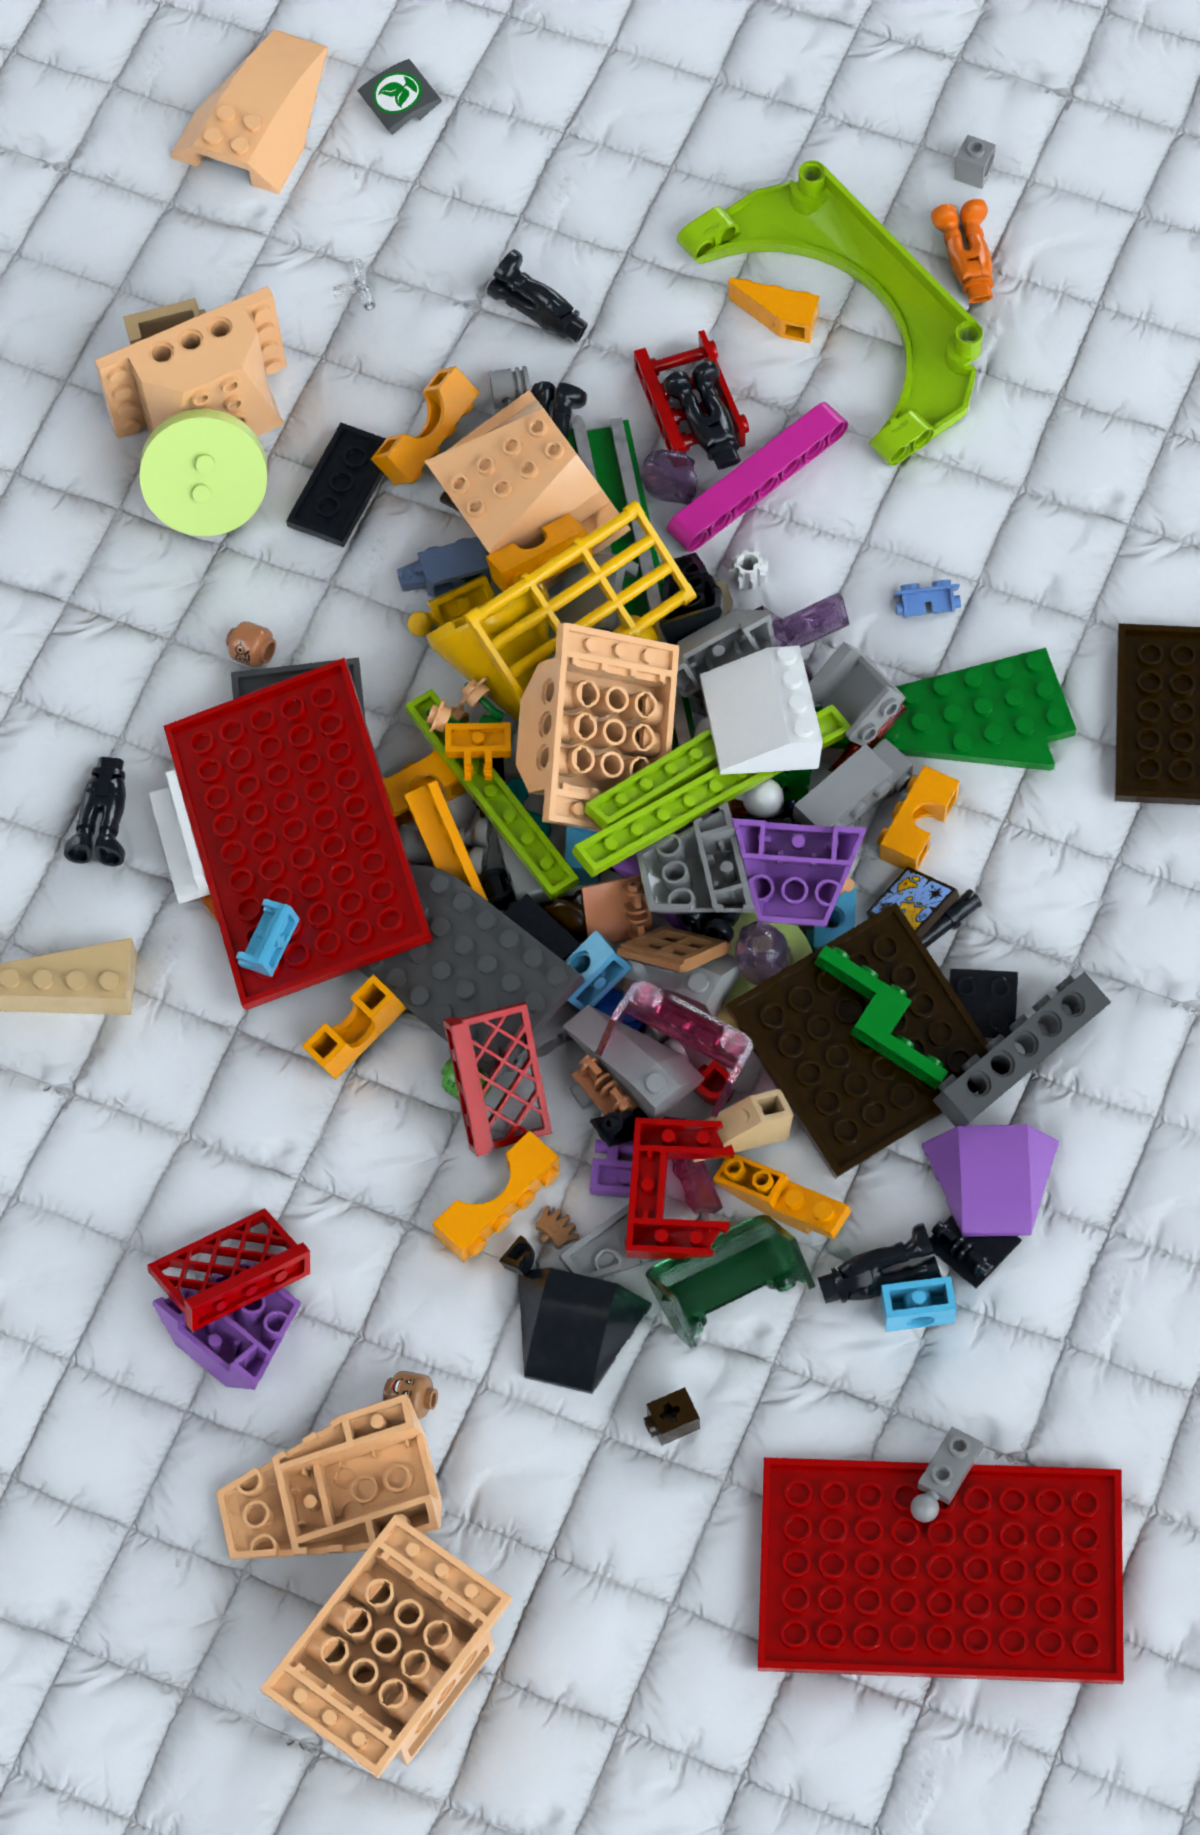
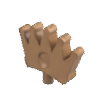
M547 1206L541 1218L535 1224L536 1230L544 1234L539 1238V1241L544 1244L550 1239L556 1249H561L564 1245L579 1239V1234L577 1233L570 1235L576 1229V1225L572 1223L570 1226H566L567 1222L570 1221L569 1215H565V1217L558 1220V1217L561 1216L560 1209H557L555 1213L548 1216L551 1208Z

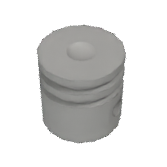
M522 366L523 370H519V367H516L515 371H511V368L489 371L495 409L508 406L530 390L526 366Z

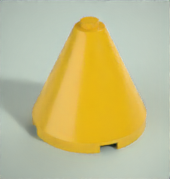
M540 583L538 588L548 602L549 593L545 584ZM527 591L485 619L480 625L491 640L539 607L529 591ZM464 617L454 622L450 621L426 635L431 649L467 680L476 679L479 682L486 676L488 680L485 685L491 690L487 697L519 723L520 705L474 632L466 623ZM544 619L498 651L508 668L549 641V622L547 619ZM537 665L516 678L524 692Z

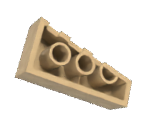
M132 938L0 963V1011L131 1015L138 955Z

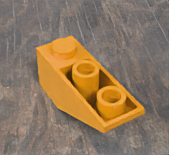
M729 278V299L779 337L805 343L811 342L819 316L818 295H813L807 291L798 292L784 289L777 285L755 283L748 279Z

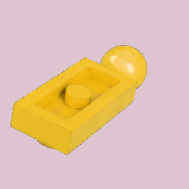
M482 575L427 601L431 612L417 611L412 613L407 621L408 630L415 636H425L431 631L433 624H436L439 628L450 621L454 622L462 618L464 614L473 608H479L489 602L495 595L487 577Z

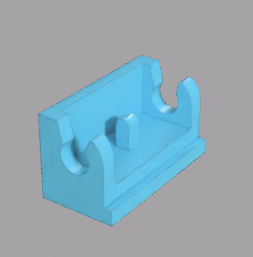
M264 899L261 904L264 906V913L245 952H238L236 959H239L237 962L239 966L272 977L300 918L290 905Z

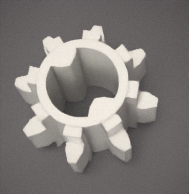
M742 550L741 555L737 554L736 557L731 558L732 568L729 570V579L738 583L739 590L746 588L750 589V591H755L757 585L761 586L762 583H766L765 572L768 571V561H763L762 557L760 558V552Z

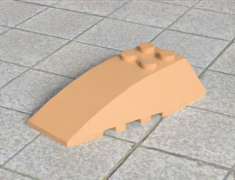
M274 29L196 109L171 152V158L198 167L203 157L207 156L248 170L252 186L279 194L305 148L306 133L310 127L312 108L316 102L318 83L321 81L328 52L327 46Z
M407 1394L338 1416L330 1421V1425L317 1433L315 1431L302 1438L303 1442L286 1452L284 1450L272 1457V1461L259 1469L257 1467L253 1468L216 1491L229 1556L232 1560L367 1551L395 1514L422 1534L439 1530L441 1525L442 1500L427 1438Z

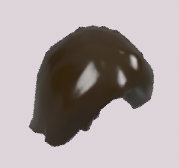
M577 890L573 896L556 898L553 902L542 906L578 942L587 939L581 890Z

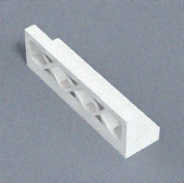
M174 769L165 772L169 787L150 792L149 797L178 903L181 904L208 896L210 891L179 780Z

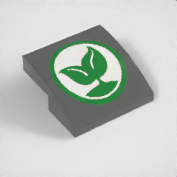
M410 59L384 70L357 90L392 135L414 116L421 120L442 102L441 98Z

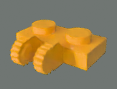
M511 722L445 723V759L464 758V781H472V758H485L483 776L485 780H493L492 758H511Z

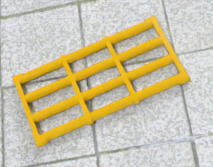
M636 500L623 507L621 513L584 538L574 540L572 546L532 573L522 575L520 581L480 608L475 607L463 615L466 623L491 658L516 697L519 705L524 691L516 681V678L556 651L557 626L560 624V621L555 612L596 584L599 585L608 600L574 624L591 628L615 611L625 626L618 633L634 637H641V633L681 605L686 606L697 598L692 586L687 582ZM636 519L646 535L601 566H598L588 550ZM653 546L663 563L616 594L606 577ZM580 556L590 573L547 602L537 584ZM671 574L680 591L634 622L623 605ZM529 591L539 608L490 640L480 623ZM544 619H547L556 636L508 668L498 651Z

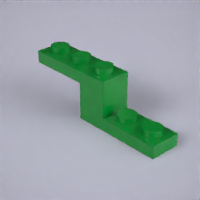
M825 945L814 964L870 1000V1003L849 1034L936 1090L937 1086L942 1083L949 1072L942 1068L943 1063L930 1054L924 1056L916 1051L914 1044L905 1037L891 1035L912 1001L906 997L907 993L895 984L887 985L879 980L878 974L873 969L865 965L859 967L850 961L849 955L842 949L835 946L830 948Z

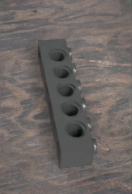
M1085 971L1076 979L1071 975L1055 987L1059 993L1052 999L1047 994L1032 1007L1036 1013L1029 1019L1025 1014L1020 1016L1009 1026L1012 1033L1006 1038L1001 1034L995 1037L985 1046L989 1051L985 1056L980 1058L978 1054H975L961 1066L965 1072L960 1077L956 1078L954 1074H951L937 1086L941 1093L932 1101L955 1127H965L1111 1003ZM1062 1003L1069 1006L1072 1015L1063 1010ZM1038 1023L1045 1025L1049 1034L1043 1033ZM1015 1043L1023 1046L1025 1054L1017 1051ZM991 1062L996 1063L1001 1068L1002 1074H998L992 1069ZM967 1082L976 1086L978 1094H974L968 1089Z

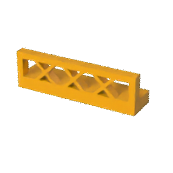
M437 780L404 794L403 796L434 868L457 877L487 900Z

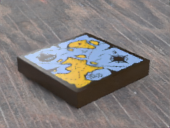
M907 867L866 913L871 918L896 902L921 940L958 899L959 893L956 888Z

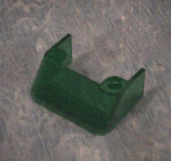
M758 1215L731 1227L727 1234L719 1233L710 1248L715 1251L713 1257L666 1259L652 1266L645 1273L650 1288L674 1332L690 1349L697 1346L694 1336L704 1330L703 1327L708 1321L706 1314L765 1285L769 1289H777L778 1292L793 1288L797 1281H800L809 1290L816 1287L796 1238L768 1215Z

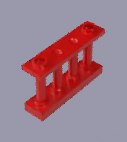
M705 330L698 331V348L659 360L655 358L650 359L646 348L634 351L635 371L674 467L686 464V451L690 450L691 446L699 443L692 433L687 435L685 432L680 433L678 425H680L681 421L686 420L685 414L681 408L676 410L675 407H669L667 401L670 400L671 396L666 393L663 383L659 382L657 376L662 371L702 359L704 362L714 361L719 367L716 359L718 358L716 344L714 340H708ZM720 369V375L714 387L730 414L736 432L737 443L739 447L745 446V433L749 432V425L745 415H739ZM689 378L692 384V390H694L695 387L693 385L692 379ZM700 402L699 406L703 414H707L705 406Z

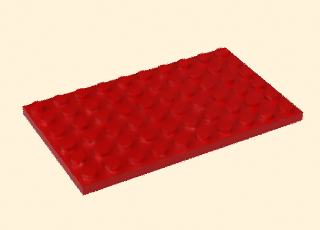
M345 658L163 726L240 1002L245 1011L433 941L349 665ZM264 899L290 905L300 918L272 977L243 968L237 963L239 959H236L238 952H245L264 913V906L261 905Z
M764 1457L758 1671L1123 1684L1121 1469L973 1464L950 1504L948 1505L938 1500L939 1512L937 1517L930 1522L924 1523L913 1517L910 1506L912 1500L917 1495L925 1494V1492L917 1489V1486L929 1463Z

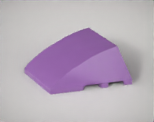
M732 818L758 922L826 927L867 828L766 822V820Z
M1027 1124L969 1125L965 1127L956 1126L922 1143V1149L931 1162L935 1178L943 1189L947 1205L961 1236L1032 1235L1059 1140Z
M248 1261L239 1267L248 1269L255 1266V1264ZM216 1274L212 1276L210 1282L220 1283L230 1278V1276ZM182 1288L181 1294L187 1299L201 1290ZM281 1288L192 1332L185 1324V1315L170 1297L167 1299L161 1297L153 1300V1306L175 1345L224 1386L252 1390L256 1389L301 1305L298 1299L284 1288Z

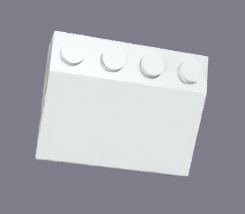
M800 646L767 647L700 674L699 680L720 775L819 769L823 740Z

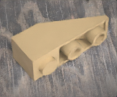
M776 1089L748 1096L708 1118L706 1121L722 1122L723 1128L718 1130L717 1133L723 1146L726 1147L732 1144L735 1153L788 1140L794 1114L782 1090ZM692 1159V1160H693V1162H698V1161H703V1160H707V1159Z

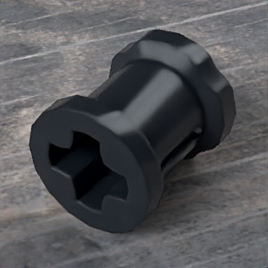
M504 868L487 870L478 877L481 886L485 889L488 902L498 910L505 909L509 903L516 900L513 892H510L507 885V872Z

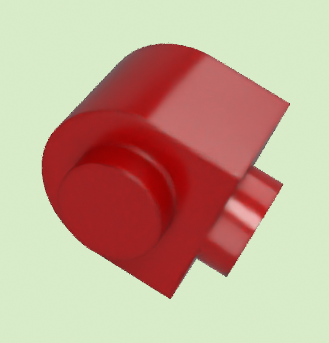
M715 1059L708 1066L706 1064L702 1065L697 1071L705 1080L693 1091L711 1106L725 1105L734 1094L730 1073Z

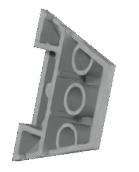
M735 609L678 641L676 644L679 646L676 689L684 698H690L706 712L699 680L700 674L767 647H777L770 611Z
M728 802L719 806L720 811L702 820L700 817L694 820L692 827L678 835L671 833L636 853L650 912L665 914L703 912L755 913Z

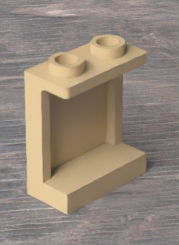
M196 298L123 316L131 345L202 315L206 311L205 309L199 310Z

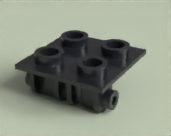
M950 968L949 984L984 1038H995L999 1034L1006 1038L1010 1035L1012 1031L1009 1026L1016 1021L1018 972Z
M952 1215L944 1224L938 1222L931 1231L933 1235L929 1238L934 1254L975 1289L1022 1242V1239L1018 1236H961Z

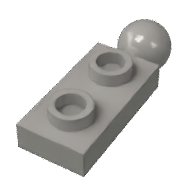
M953 1426L951 1427L918 1481L917 1489L925 1492V1494L917 1495L911 1502V1514L916 1520L924 1523L934 1520L939 1512L938 1500L948 1505L950 1504L983 1449L982 1441Z

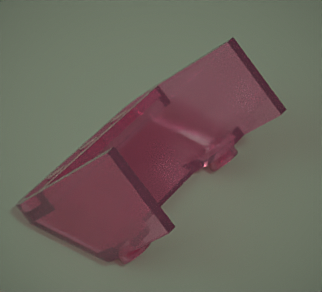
M644 981L633 983L611 1016L595 1053L602 1056L625 1017L629 1014L705 1056L716 1060L733 1070L711 1112V1115L717 1118L752 1057L753 1043L745 1033L651 983Z

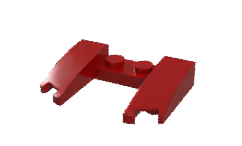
M635 1117L625 1248L627 1258L684 1259L714 1256L715 1251L710 1248L720 1232L727 1234L730 1229V1222L664 1219L668 1159L734 1158L732 1144L724 1147L717 1133L718 1130L723 1128L721 1121Z

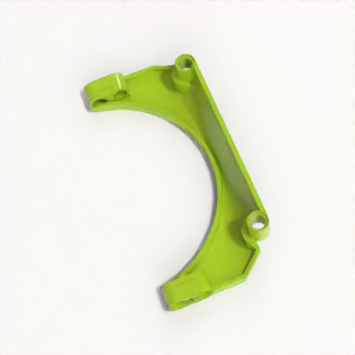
M810 160L804 162L799 167L798 181L796 183L791 179L781 184L756 189L725 210L720 206L708 210L683 227L679 232L677 242L697 263H706L726 256L752 252L796 254L822 261L844 271L862 283L879 299L898 329L906 361V375L898 403L882 429L869 441V445L889 466L899 464L967 414L977 370L973 365L969 364L975 361L982 352V327L819 161Z

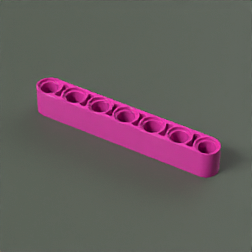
M821 402L679 511L669 521L666 531L685 550L694 552L840 439L848 428V422L827 402Z

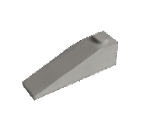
M615 942L613 944L618 949L621 948V944L625 942ZM725 954L686 973L626 958L632 965V969L620 981L644 989L657 997L715 1021L746 962L730 954Z
M587 1005L563 1025V1029L588 1055H591L592 1058H598L599 1066L604 1072H609L612 1075V1080L618 1082V1086L629 1095L631 1100L649 1118L662 1117L705 1080L682 1054L590 1005Z

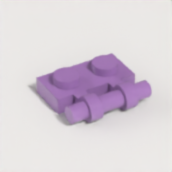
M596 1139L595 1153L607 1154V1159L593 1158L589 1188L590 1195L629 1198L632 1161L618 1160L619 1155L632 1156L633 1142L609 1147L603 1140Z

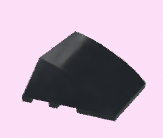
M554 1268L530 1270L526 1277L518 1274L524 1378L593 1394L616 1360V1356L621 1348L634 1334V1329L643 1316L647 1315L651 1309L652 1303L617 1283Z

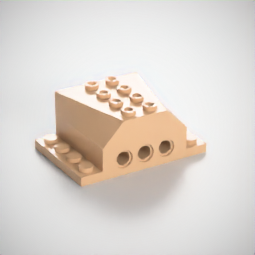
M268 286L94 360L112 427L118 439L127 435H134L147 427L151 434L167 418L179 412L199 408L215 409L231 414L248 425L256 436L284 425L267 380L268 374H275L287 366L274 297Z
M530 390L445 452L424 461L489 554L512 542L522 549H531L541 545L545 541L541 527L568 513L586 529L587 535L619 514L578 454ZM628 524L592 547L593 554L597 555L631 529ZM566 570L543 581L542 583L545 584L546 589L549 590L564 579Z
M565 622L558 624L555 657L538 663L520 700L515 765L528 793L544 796L542 822L600 832L603 829L584 813L585 804L672 751L679 658L678 645Z
M395 1514L260 1688L261 1693L379 1779L395 1756L408 1766L495 1650L490 1630L512 1602V1598Z

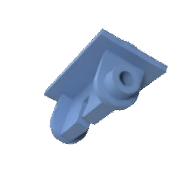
M948 579L932 582V587L920 588L919 583L901 585V591H896L893 595V598H901V602L895 603L896 614L903 615L904 618L926 615L925 603L931 602L932 614L955 612V608H961L960 595L954 596L953 591H957L960 584L951 585V580Z

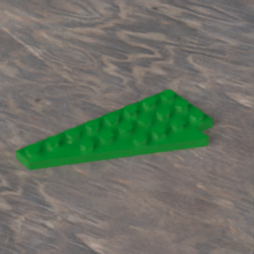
M1042 648L896 686L906 699L900 704L898 711L889 717L878 730L877 736L868 742L867 745L873 749L886 738L905 756L1050 771L1054 770L1055 763L1047 743L1075 736L1076 727L1047 649ZM822 706L815 707L816 712L823 709ZM844 737L827 748L858 751L862 746Z

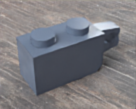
M478 537L462 538L455 543L441 547H429L425 551L417 553L418 561L397 569L402 591L426 588L428 595L433 598L482 575H485L489 584H491L489 566Z

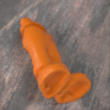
M982 199L969 200L960 209L959 217L965 230L969 250L965 249L962 241L963 238L958 227L959 219L955 206L943 204L931 212L933 225L944 233L943 237L952 270L962 286V292L967 294L969 302L972 304L986 302L993 298L991 288L994 286L992 280V259L984 239L983 229L980 227L988 213L986 202Z

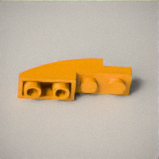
M735 1153L734 1158H725L713 1177V1181L745 1203L806 1234H809L812 1230L834 1240L851 1213L847 1204L795 1184L789 1180L787 1174Z

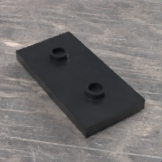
M340 422L286 520L287 527L344 547L384 475L371 458L386 438Z

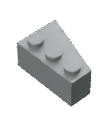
M865 744L794 805L792 819L802 825L848 826L888 798L889 790L892 787L891 780L894 770Z

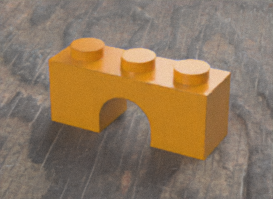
M568 513L541 527L545 539L541 545L531 549H522L512 542L485 556L494 583L502 591H505L520 581L522 575L532 573L572 546L574 540L587 536L586 529ZM592 548L589 549L588 551L593 556L594 554ZM580 556L577 557L575 560H573L572 562H570L569 564H567L566 566H564L563 568H561L545 580L563 572L564 570L582 562L583 560Z
M435 749L424 759L408 763L400 772L390 777H383L399 828L401 824L414 821L403 796L404 794L437 780L446 802L467 792Z
M925 765L918 776L914 774L906 789L908 793L904 802L899 800L893 810L891 818L894 820L889 828L884 827L878 837L877 845L880 846L879 859L903 870L907 867L918 870L930 848L931 833L918 828L915 825V821L922 817H933L944 822L958 798L960 781Z
M374 974L350 997L353 1002V1008L341 1023L329 1026L325 1022L302 1045L335 1080L407 1009Z

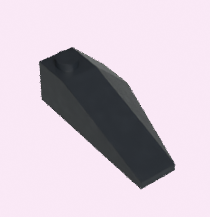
M696 552L674 559L687 582L690 583L695 591L697 598L686 606L681 605L660 620L659 626L666 642L676 645L678 641L719 619L723 612V592L716 585L714 578L708 573ZM671 574L664 577L662 602L680 591Z

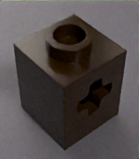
M685 1387L646 1404L647 1417L643 1418L645 1426L651 1437H658L662 1446L700 1429V1417ZM670 1414L672 1418H676V1421L670 1422L664 1416Z

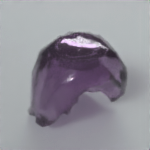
M665 449L653 451L644 460L641 469V481L650 496L661 501L688 505L695 498L697 492L698 478L694 471L695 461L682 452Z
M754 921L741 928L739 939L735 946V958L745 980L758 986L791 966L793 963L791 948L785 935L779 929L758 921Z

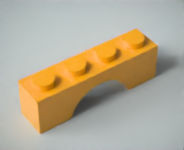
M456 366L440 369L422 391L427 404V420L420 434L416 437L405 433L388 436L371 458L394 485L412 484L417 481L423 474L422 468L426 464L424 461L439 453V446L443 440L456 431V423L474 407L473 401L480 392Z
M530 1130L505 1153L507 1166L510 1171V1179L505 1190L498 1197L482 1204H468L456 1200L432 1223L434 1235L463 1262L470 1256H477L485 1248L486 1240L495 1232H502L509 1225L510 1217L519 1209H526L535 1199V1193L543 1186H550L559 1176V1156Z

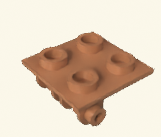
M641 874L581 887L587 938L597 930L611 943L629 939L632 940L653 930L652 914L648 909Z
M586 1055L581 1059L579 1064L582 1067L573 1072L571 1076L605 1116L610 1112L621 1113L628 1110L633 1112L635 1108H638L629 1095L618 1086V1082L612 1080V1075L609 1072L605 1073L599 1066L597 1057L592 1058L591 1055Z

